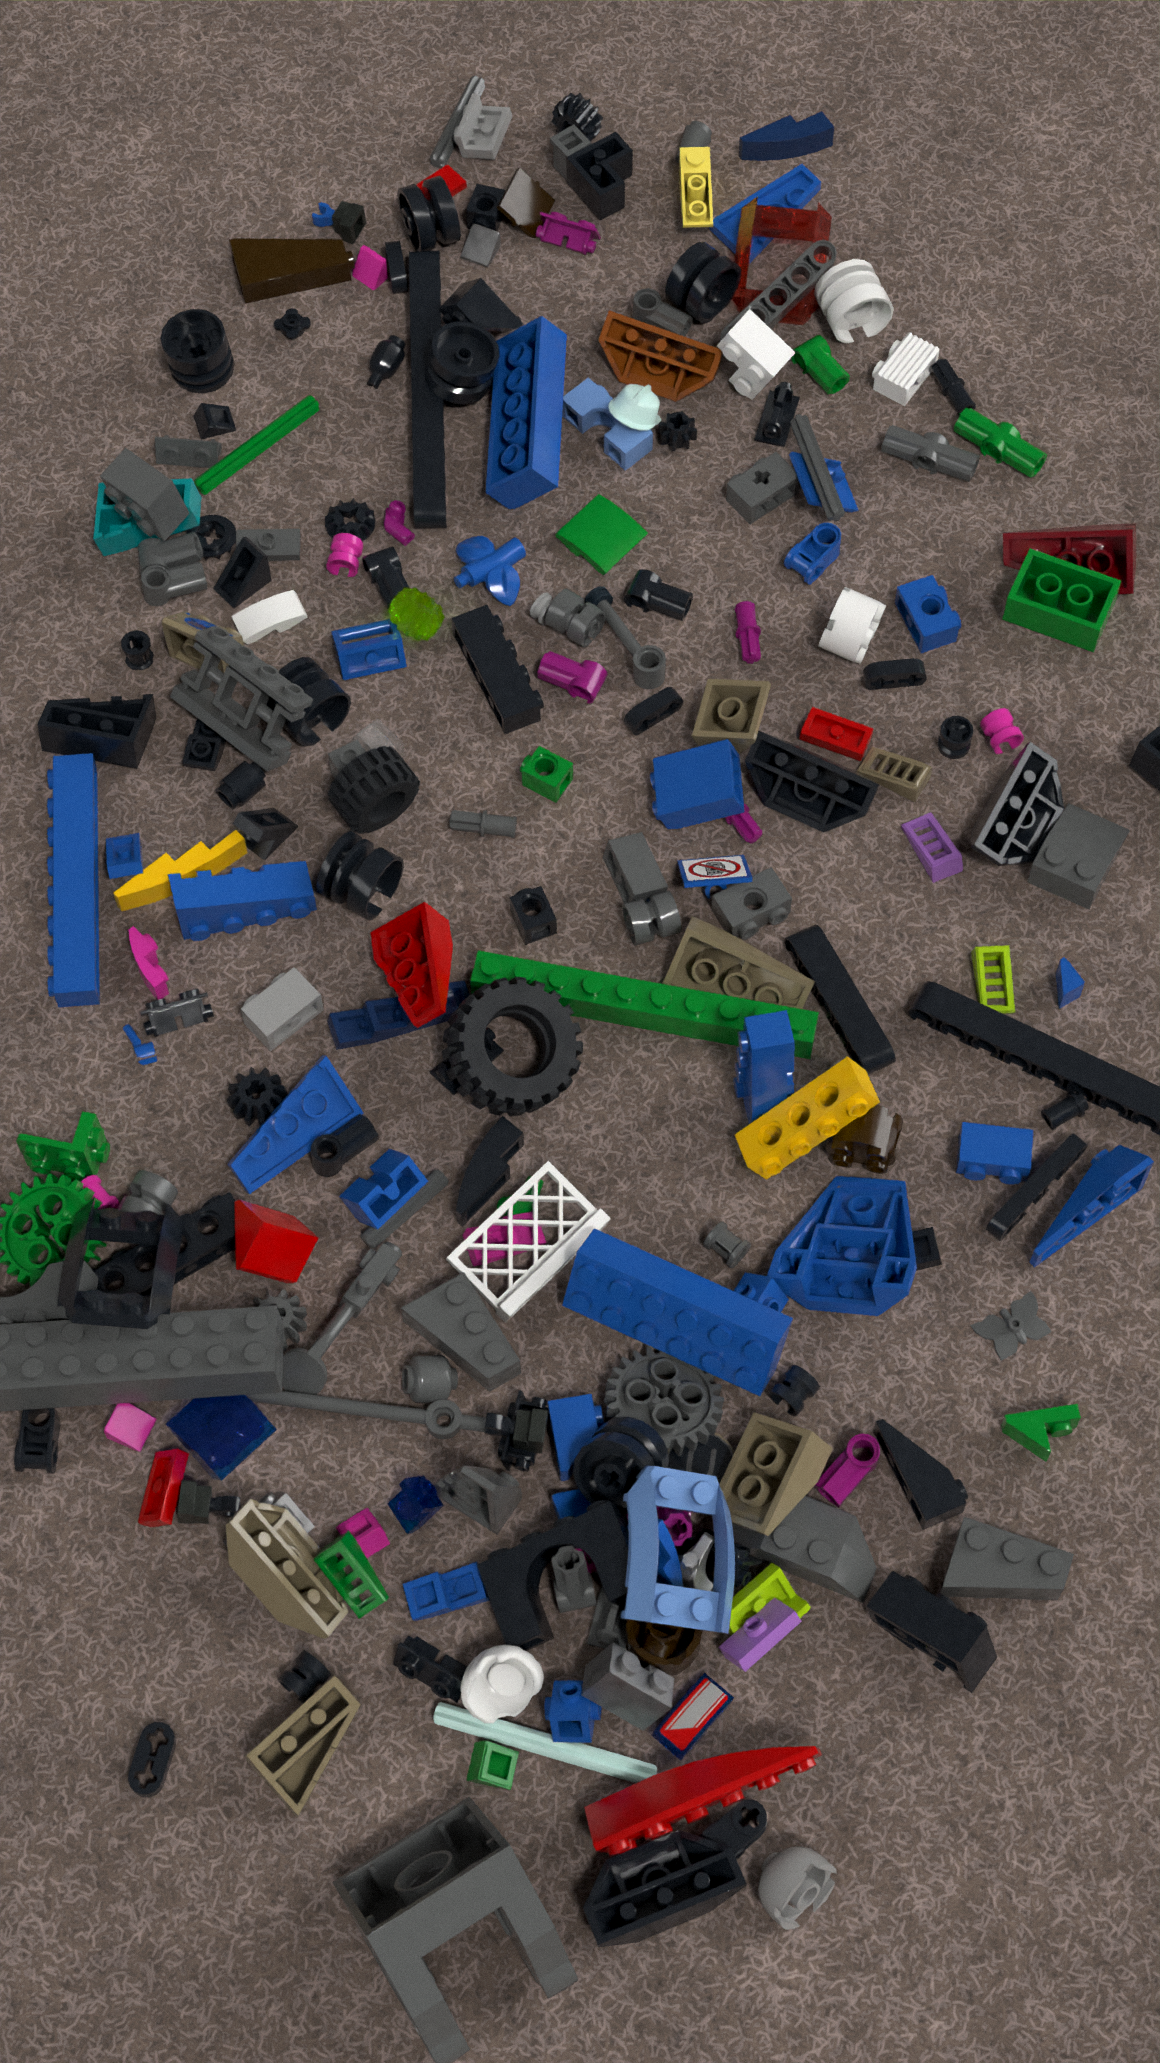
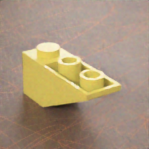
M680 147L679 185L683 228L713 227L710 147Z

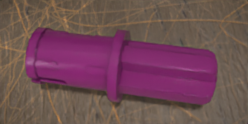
M743 601L735 606L738 626L735 635L740 640L742 660L746 661L747 664H753L761 659L759 644L761 628L757 625L755 604L750 601Z
M744 804V813L725 817V821L729 825L733 824L746 842L753 844L762 837V830L748 813L749 807Z

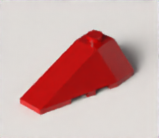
M423 902L370 932L374 960L387 976L385 979L396 991L400 1004L412 1024L417 1028L446 1013L453 952L449 920L426 902Z

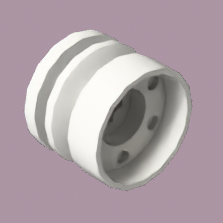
M852 259L841 262L823 274L815 285V298L823 314L826 316L836 339L842 343L854 342L848 331L850 329L862 326L867 337H871L883 330L892 319L894 311L892 303L884 288L881 287L879 278L875 274L872 265L865 260Z

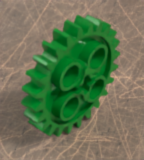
M48 1174L46 1183L43 1179L35 1176L33 1180L34 1187L22 1182L21 1189L23 1193L21 1195L14 1192L9 1193L13 1200L12 1205L1 1204L2 1209L7 1213L5 1217H0V1224L3 1225L2 1229H0V1239H2V1242H0V1252L5 1253L0 1258V1264L10 1265L6 1273L11 1276L18 1275L17 1281L25 1285L30 1281L31 1287L40 1279L49 1264L64 1261L65 1258L62 1259L59 1246L63 1248L66 1254L76 1213L92 1200L95 1193L88 1187L83 1189L84 1183L77 1179L71 1183V1178L63 1174L59 1181L53 1174ZM95 1198L94 1209H98L103 1204L102 1201ZM62 1200L61 1211L53 1215L55 1204ZM37 1206H39L42 1218H40L36 1212ZM32 1220L31 1230L23 1234L24 1225ZM46 1223L49 1224V1225H51V1226H53V1227H52L51 1229H49V1227L46 1225ZM52 1235L55 1241L49 1239L48 1237ZM89 1240L84 1261L87 1264L90 1259L100 1261L101 1258L95 1253L96 1248L106 1247L107 1244L103 1241ZM48 1249V1257L46 1261L42 1264H39V1255L44 1250Z

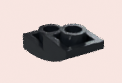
M197 718L194 732L189 734L182 765L215 771L221 760L226 739Z

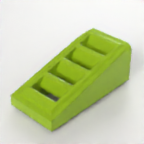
M1009 945L975 947L971 954L978 1002L1003 1014L1015 1013ZM1000 960V966H984V961ZM1002 973V978L985 979V974ZM1003 985L1004 991L986 992V986ZM1005 998L1006 1004L1004 1005L1006 1006L988 1005L987 999Z

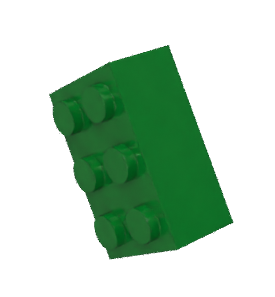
M1030 548L1007 597L1002 620L1094 652L1116 603L1121 580Z

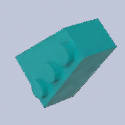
M192 478L171 479L184 501L189 515L170 536L200 524L202 497ZM99 483L93 540L103 556L138 547L141 541L148 538H159L155 534L151 537L145 534L133 518L130 517L129 520H126L114 509L116 503L104 492L106 489L105 484Z

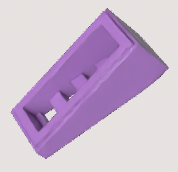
M931 812L901 825L902 830L933 883L963 871L961 853ZM927 827L932 829V831L917 836L915 833ZM933 838L938 839L937 841H934L930 844H927L925 846L923 845V842L931 840ZM943 848L944 850L934 856L930 855V853Z

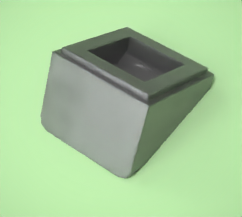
M473 224L465 242L461 258L488 268L501 246L500 233L478 224Z

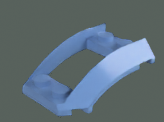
M645 1466L636 1477L638 1480L628 1493H624L623 1497L628 1511L629 1541L625 1587H628L625 1611L622 1610L621 1618L729 1634L735 1579V1547L731 1514L716 1476L658 1466ZM657 1507L712 1515L715 1536L713 1591L656 1583L659 1555Z

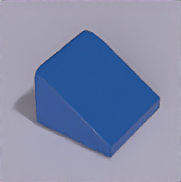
M1065 957L1060 959L1056 971L1059 1009L1081 996L1085 982Z
M579 1489L551 1495V1502L558 1520L567 1516H580L586 1513V1508L591 1505Z

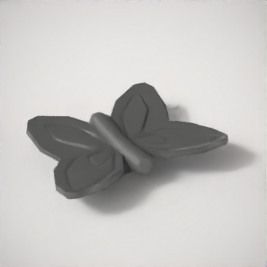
M1031 1291L1024 1295L1022 1299L1012 1301L1010 1305L1011 1315L1006 1308L1000 1310V1315L1003 1319L995 1315H988L982 1322L970 1325L977 1335L984 1339L994 1340L995 1351L1001 1361L1017 1352L1018 1342L1026 1344L1027 1338L1039 1340L1052 1332L1046 1322L1036 1316L1038 1304L1036 1297Z

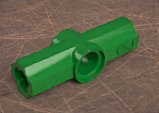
M965 408L954 425V432L979 446L982 455L986 456L987 454L996 460L995 463L997 464L1004 461L1030 478L1035 477L1046 462L1047 454L1021 439V435L1016 427L1008 422L1002 421L996 424L972 408Z

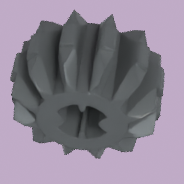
M267 1289V1299L262 1300L259 1297H254L253 1303L255 1307L277 1305L284 1325L283 1350L286 1351L288 1348L286 1340L289 1338L292 1342L299 1343L300 1336L298 1332L307 1330V1323L303 1320L307 1316V1311L305 1307L299 1306L300 1299L298 1296L294 1295L288 1298L287 1291L282 1289L278 1296L274 1297L273 1292Z

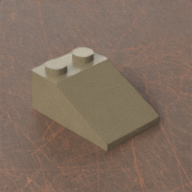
M753 1412L720 1482V1487L730 1510L732 1524L769 1536L818 1482L833 1448L811 1430Z

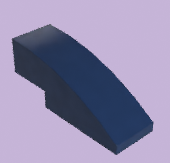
M822 111L799 122H796L791 115L786 116L740 137L739 158L749 161L782 160L818 152L833 146L834 126Z

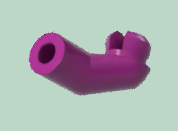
M394 500L390 502L389 507L385 510L384 529L402 545L406 546L414 539L415 534L404 526L405 504Z

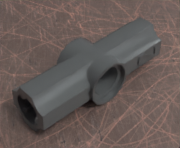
M894 425L889 426L881 450L882 452L911 461L915 469H919V467L926 469L932 475L939 471L968 482L972 480L980 459V455L949 445L948 440L939 433L927 432L923 436Z

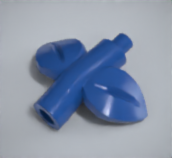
M484 536L471 537L459 543L456 547V553L458 558L467 565L461 568L462 573L454 577L456 586L462 588L468 584L474 587L485 581L486 588L495 599L506 606L513 605L519 593L520 578L518 572L512 566L526 557L525 548L520 540L514 537L497 550H495L494 544Z

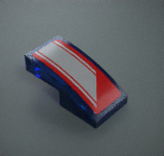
M704 1673L653 1731L652 1736L679 1760H682L702 1739L708 1728L729 1707L734 1697Z

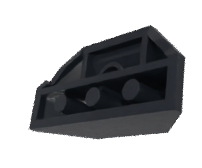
M759 730L756 741L751 745L745 759L747 768L751 773L764 806L821 832L830 831L866 816L880 784L852 769Z
M1029 742L998 780L970 832L971 848L998 866L1034 862L1046 837L1064 810L1056 759L1033 743Z
M677 1830L607 1859L595 1881L589 1898H587L583 1906V1910L598 1947L637 1943L711 1912L747 1886V1883L731 1846L722 1843L718 1844L706 1838Z

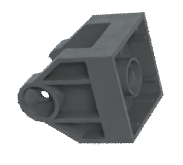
M470 1797L465 1798L332 1882L435 2063H453L467 2053L470 2048L435 1984V1978L424 1961L423 1956L493 1911L535 1982L540 1984L548 1999L578 1981L576 1972L568 1959L556 1928L513 1849Z

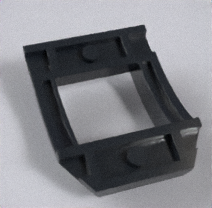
M94 1197L76 1213L64 1259L58 1306H64L66 1316L71 1323L149 1329L158 1323L159 1315H170L174 1279L185 1222L168 1203L165 1215L156 1214L152 1211L137 1213L120 1211L115 1208L94 1209ZM88 1241L158 1245L151 1296H141L137 1293H104L100 1290L79 1291Z

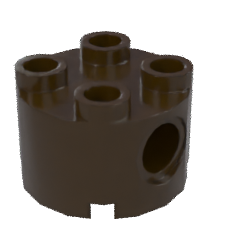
M880 1105L872 1107L865 1115L856 1118L840 1129L836 1135L828 1138L825 1149L832 1156L831 1163L836 1166L850 1168L854 1162L867 1165L866 1169L870 1172L877 1174L887 1173L888 1166L893 1165L896 1161L895 1150L903 1124L901 1116L895 1113L892 1118L888 1116V1108Z
M627 1619V1650L638 1657L643 1668L651 1664L668 1675H678L691 1666L699 1654L703 1630Z

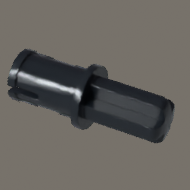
M947 359L937 360L932 365L931 370L943 388L942 394L945 397L948 396L959 416L965 408H972L974 410L976 404L964 388V380L958 378Z

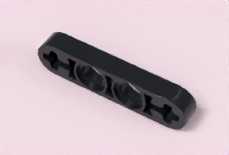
M1075 1133L1071 1134L994 1215L988 1223L986 1230L999 1241H1002L1027 1214L1025 1213L1026 1209L1032 1203L1036 1205L1049 1191L1048 1186L1054 1179L1059 1180L1083 1155L1088 1144Z

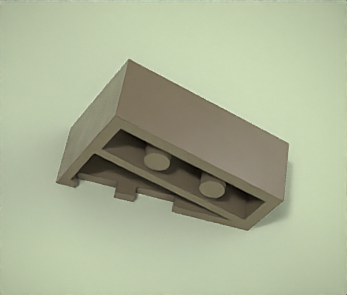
M335 1675L246 1755V1761L296 1818L299 1817L361 1705Z

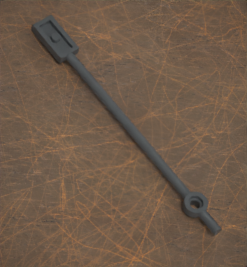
M289 1391L221 1397L426 1424L428 1432L438 1439L452 1438L460 1429L485 1432L486 1417L463 1415L460 1408L454 1402L445 1399L433 1402L425 1410ZM447 1416L451 1421L447 1426H440L437 1424L438 1418Z

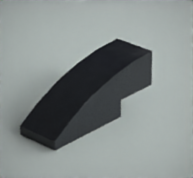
M503 1115L488 1131L466 1169L456 1207L457 1223L462 1227L511 1178L510 1165L507 1162L524 1146L523 1132Z

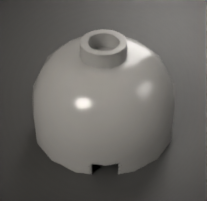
M802 1846L786 1848L779 1853H772L762 1864L758 1892L762 1907L785 1930L795 1929L800 1925L794 1920L813 1903V1910L815 1912L828 1899L835 1885L830 1875L831 1872L836 1873V1868L811 1848ZM790 1901L796 1908L788 1905V1902Z

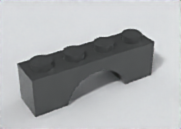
M64 1261L49 1264L40 1279L26 1291L10 1297H0V1325L68 1319L64 1306H58ZM84 1261L79 1291L97 1290L98 1276Z

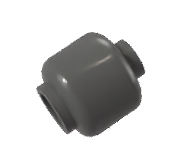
M417 1355L410 1360L409 1365H404L403 1392L404 1394H409L411 1400L415 1403H433L437 1400H447L451 1390H456L457 1370L456 1368H451L448 1359L443 1355Z

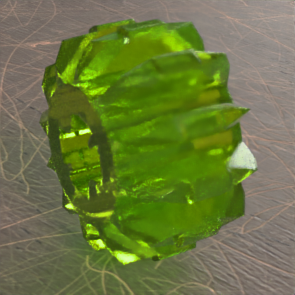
M404 587L394 597L388 609V613L391 616L390 621L398 626L397 629L402 630L407 637L412 636L417 641L421 639L428 641L442 626L445 618L442 612L443 608L441 605L436 604L435 598L429 597L426 592H420L415 587L412 589Z

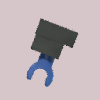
M341 201L335 211L326 203H318L322 215L312 213L313 224L319 227L334 225L335 232L342 235L344 242L354 244L367 224L364 206Z

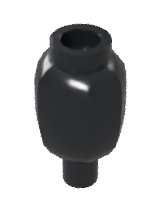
M390 335L388 340H382L378 343L370 359L372 374L367 381L368 386H374L375 389H378L382 380L391 378L397 372L405 357L404 348L406 344L401 338Z

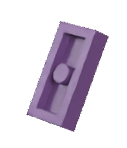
M774 1597L759 1612L747 1619L741 1628L719 1646V1649L726 1659L746 1672L802 1621L795 1610Z

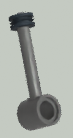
M599 586L592 589L586 595L584 602H590L606 612L607 623L633 656V679L635 683L643 689H655L661 686L666 674V656L663 650L654 645L641 647L612 608L613 597L606 587Z

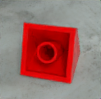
M242 1200L235 1201L236 1269L284 1283H296L319 1238L293 1215Z

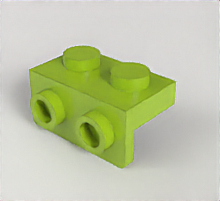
M771 1563L733 1597L729 1633L732 1636L744 1625L747 1619L759 1612L774 1597L795 1610L800 1619L811 1607L806 1600L795 1593L781 1568Z

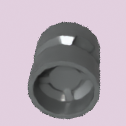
M566 588L558 593L546 613L545 623L561 634L567 632L569 639L585 648L593 641L590 637L595 639L601 632L606 620V612L590 602L584 604V598Z
M670 891L651 895L649 902H645L641 898L622 904L625 924L630 933L634 934V936H631L634 946L653 941L657 934L665 938L681 933L682 927L679 912Z
M139 1170L128 1188L130 1196H124L117 1209L125 1212L139 1213L141 1211H152L156 1214H162V1211L166 1210L167 1203L172 1206L178 1195V1190L161 1176L149 1171Z

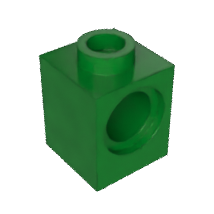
M538 746L533 755H527L521 764L522 786L557 803L573 780V763ZM542 772L551 773L546 776L540 775Z

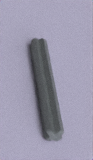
M472 76L430 156V164L432 166L442 168L448 162L456 146L454 131L459 126L463 117L465 105L468 104L472 93L479 94L481 97L485 89V80L482 77Z
M798 414L791 420V428L827 519L829 521H839L844 516L845 510L810 421L806 415L801 416V414Z

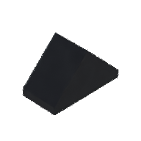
M242 537L213 589L230 606L236 608L272 581L268 556L249 538Z

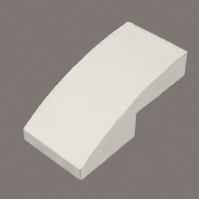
M291 590L261 600L231 617L239 634L242 635L243 642L248 645L258 641L275 629L279 633L286 631L308 616L296 592Z

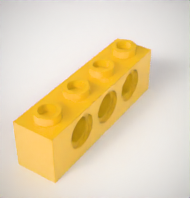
M847 1056L737 1132L735 1138L747 1167L767 1180L771 1176L780 1173L783 1168L799 1157L808 1154L812 1148L827 1138L836 1135L840 1129L856 1118L865 1115L880 1101L866 1070Z

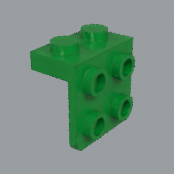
M82 1111L72 1143L27 1134H18L16 1140L27 1165L30 1166L32 1171L42 1175H48L51 1171L61 1172L73 1181L77 1179L81 1182L88 1176L97 1175L100 1163H106L110 1154V1143L107 1142L104 1128L101 1127L97 1115Z

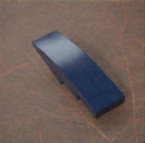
M465 981L449 983L446 1013L418 1028L412 1024L400 1004L399 996L365 1001L362 1009L330 1013L327 1022L336 1050L372 1044L447 1022L451 1014L458 1009L459 1004L470 994Z

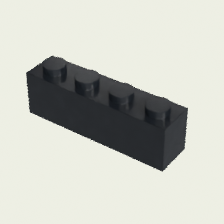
M488 605L453 617V636L504 734L541 721L540 709L544 708L542 697L537 689L533 691L529 685L530 676L525 665L519 666L516 660L517 652L512 640L506 641L503 635L504 627L498 615L493 616Z

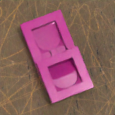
M533 1212L513 1215V1220H533ZM492 1225L487 1230V1244H507V1226ZM513 1226V1244L533 1245V1226ZM478 1227L466 1228L463 1233L464 1240ZM538 1227V1245H545L546 1240L542 1228ZM482 1236L479 1237L474 1243L482 1244ZM467 1249L472 1265H482V1250ZM487 1250V1264L507 1258V1250ZM513 1251V1256L527 1251Z

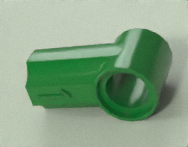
M816 335L792 349L795 352L791 357L793 364L797 363L804 370L803 374L809 373L827 394H835L849 383L850 375L831 356L830 347L821 335Z

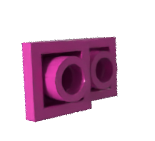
M133 926L128 930L129 940L139 973L153 996L157 1000L163 999L169 994L166 984L169 979L164 970L158 965L159 961L156 954L158 946L148 933L142 935Z

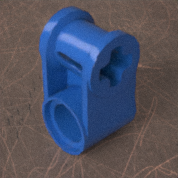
M821 523L816 526L810 534L789 551L783 563L784 567L794 569L804 577L805 583L811 585L839 556L841 544L840 529L832 523Z

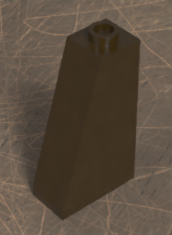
M229 239L232 259L245 304L352 281L350 270L355 269L352 251L346 252L342 239Z

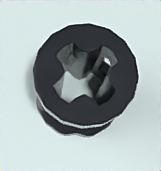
M139 630L126 633L121 640V647L126 654L125 662L127 666L132 670L141 671L149 668L153 664L154 657L150 649L149 636Z

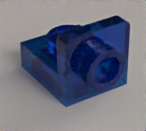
M424 1475L403 1479L399 1483L402 1490L388 1503V1506L407 1534L420 1529L444 1506L437 1496L435 1486Z

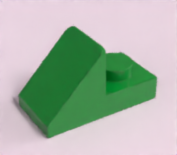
M1078 1404L1007 1414L1003 1418L1001 1428L1004 1434L1047 1462L1051 1453L1047 1433L1050 1432L1052 1437L1069 1435L1073 1432L1072 1429L1077 1427L1081 1416Z

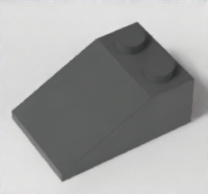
M1068 803L1037 854L1031 867L1028 883L1090 910L1130 830Z

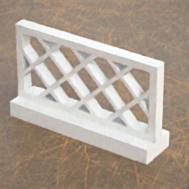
M548 1161L464 1240L446 1260L460 1274L463 1272L466 1274L473 1287L496 1310L495 1314L506 1323L576 1256L577 1251L593 1229L601 1231L611 1218L602 1209L597 1210ZM546 1174L558 1184V1196H538V1181ZM533 1187V1195H525ZM563 1190H564L569 1196H563ZM517 1201L533 1202V1220H513V1205ZM538 1202H558V1221L538 1220ZM563 1203H577L586 1214L579 1221H563ZM507 1212V1219H499ZM492 1225L507 1226V1244H487V1230ZM513 1226H533V1245L513 1244ZM538 1227H558V1241L554 1245H538ZM563 1227H572L563 1235ZM482 1236V1244L474 1243L479 1237ZM467 1249L482 1250V1269L467 1268L458 1257ZM487 1250H507V1269H487ZM513 1251H533V1265L528 1270L513 1269ZM538 1251H546L538 1260ZM475 1275H482V1282ZM487 1275H507V1290L499 1298L487 1288ZM513 1276H521V1277L513 1284Z

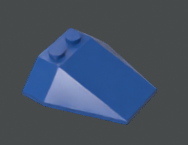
M836 1176L777 1248L767 1276L773 1277L785 1295L808 1310L879 1316L909 1295L917 1269L905 1181Z

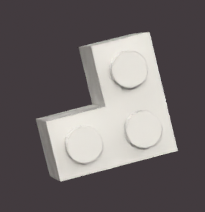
M750 309L717 345L723 352V355L739 367L729 381L734 385L738 393L751 400L755 398L795 354Z

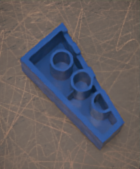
M787 1010L744 1017L743 1031L738 1032L739 1047L736 1048L738 1062L735 1063L736 1077L733 1078L736 1097H743L749 1124L794 1093L792 1072H794L795 1042Z

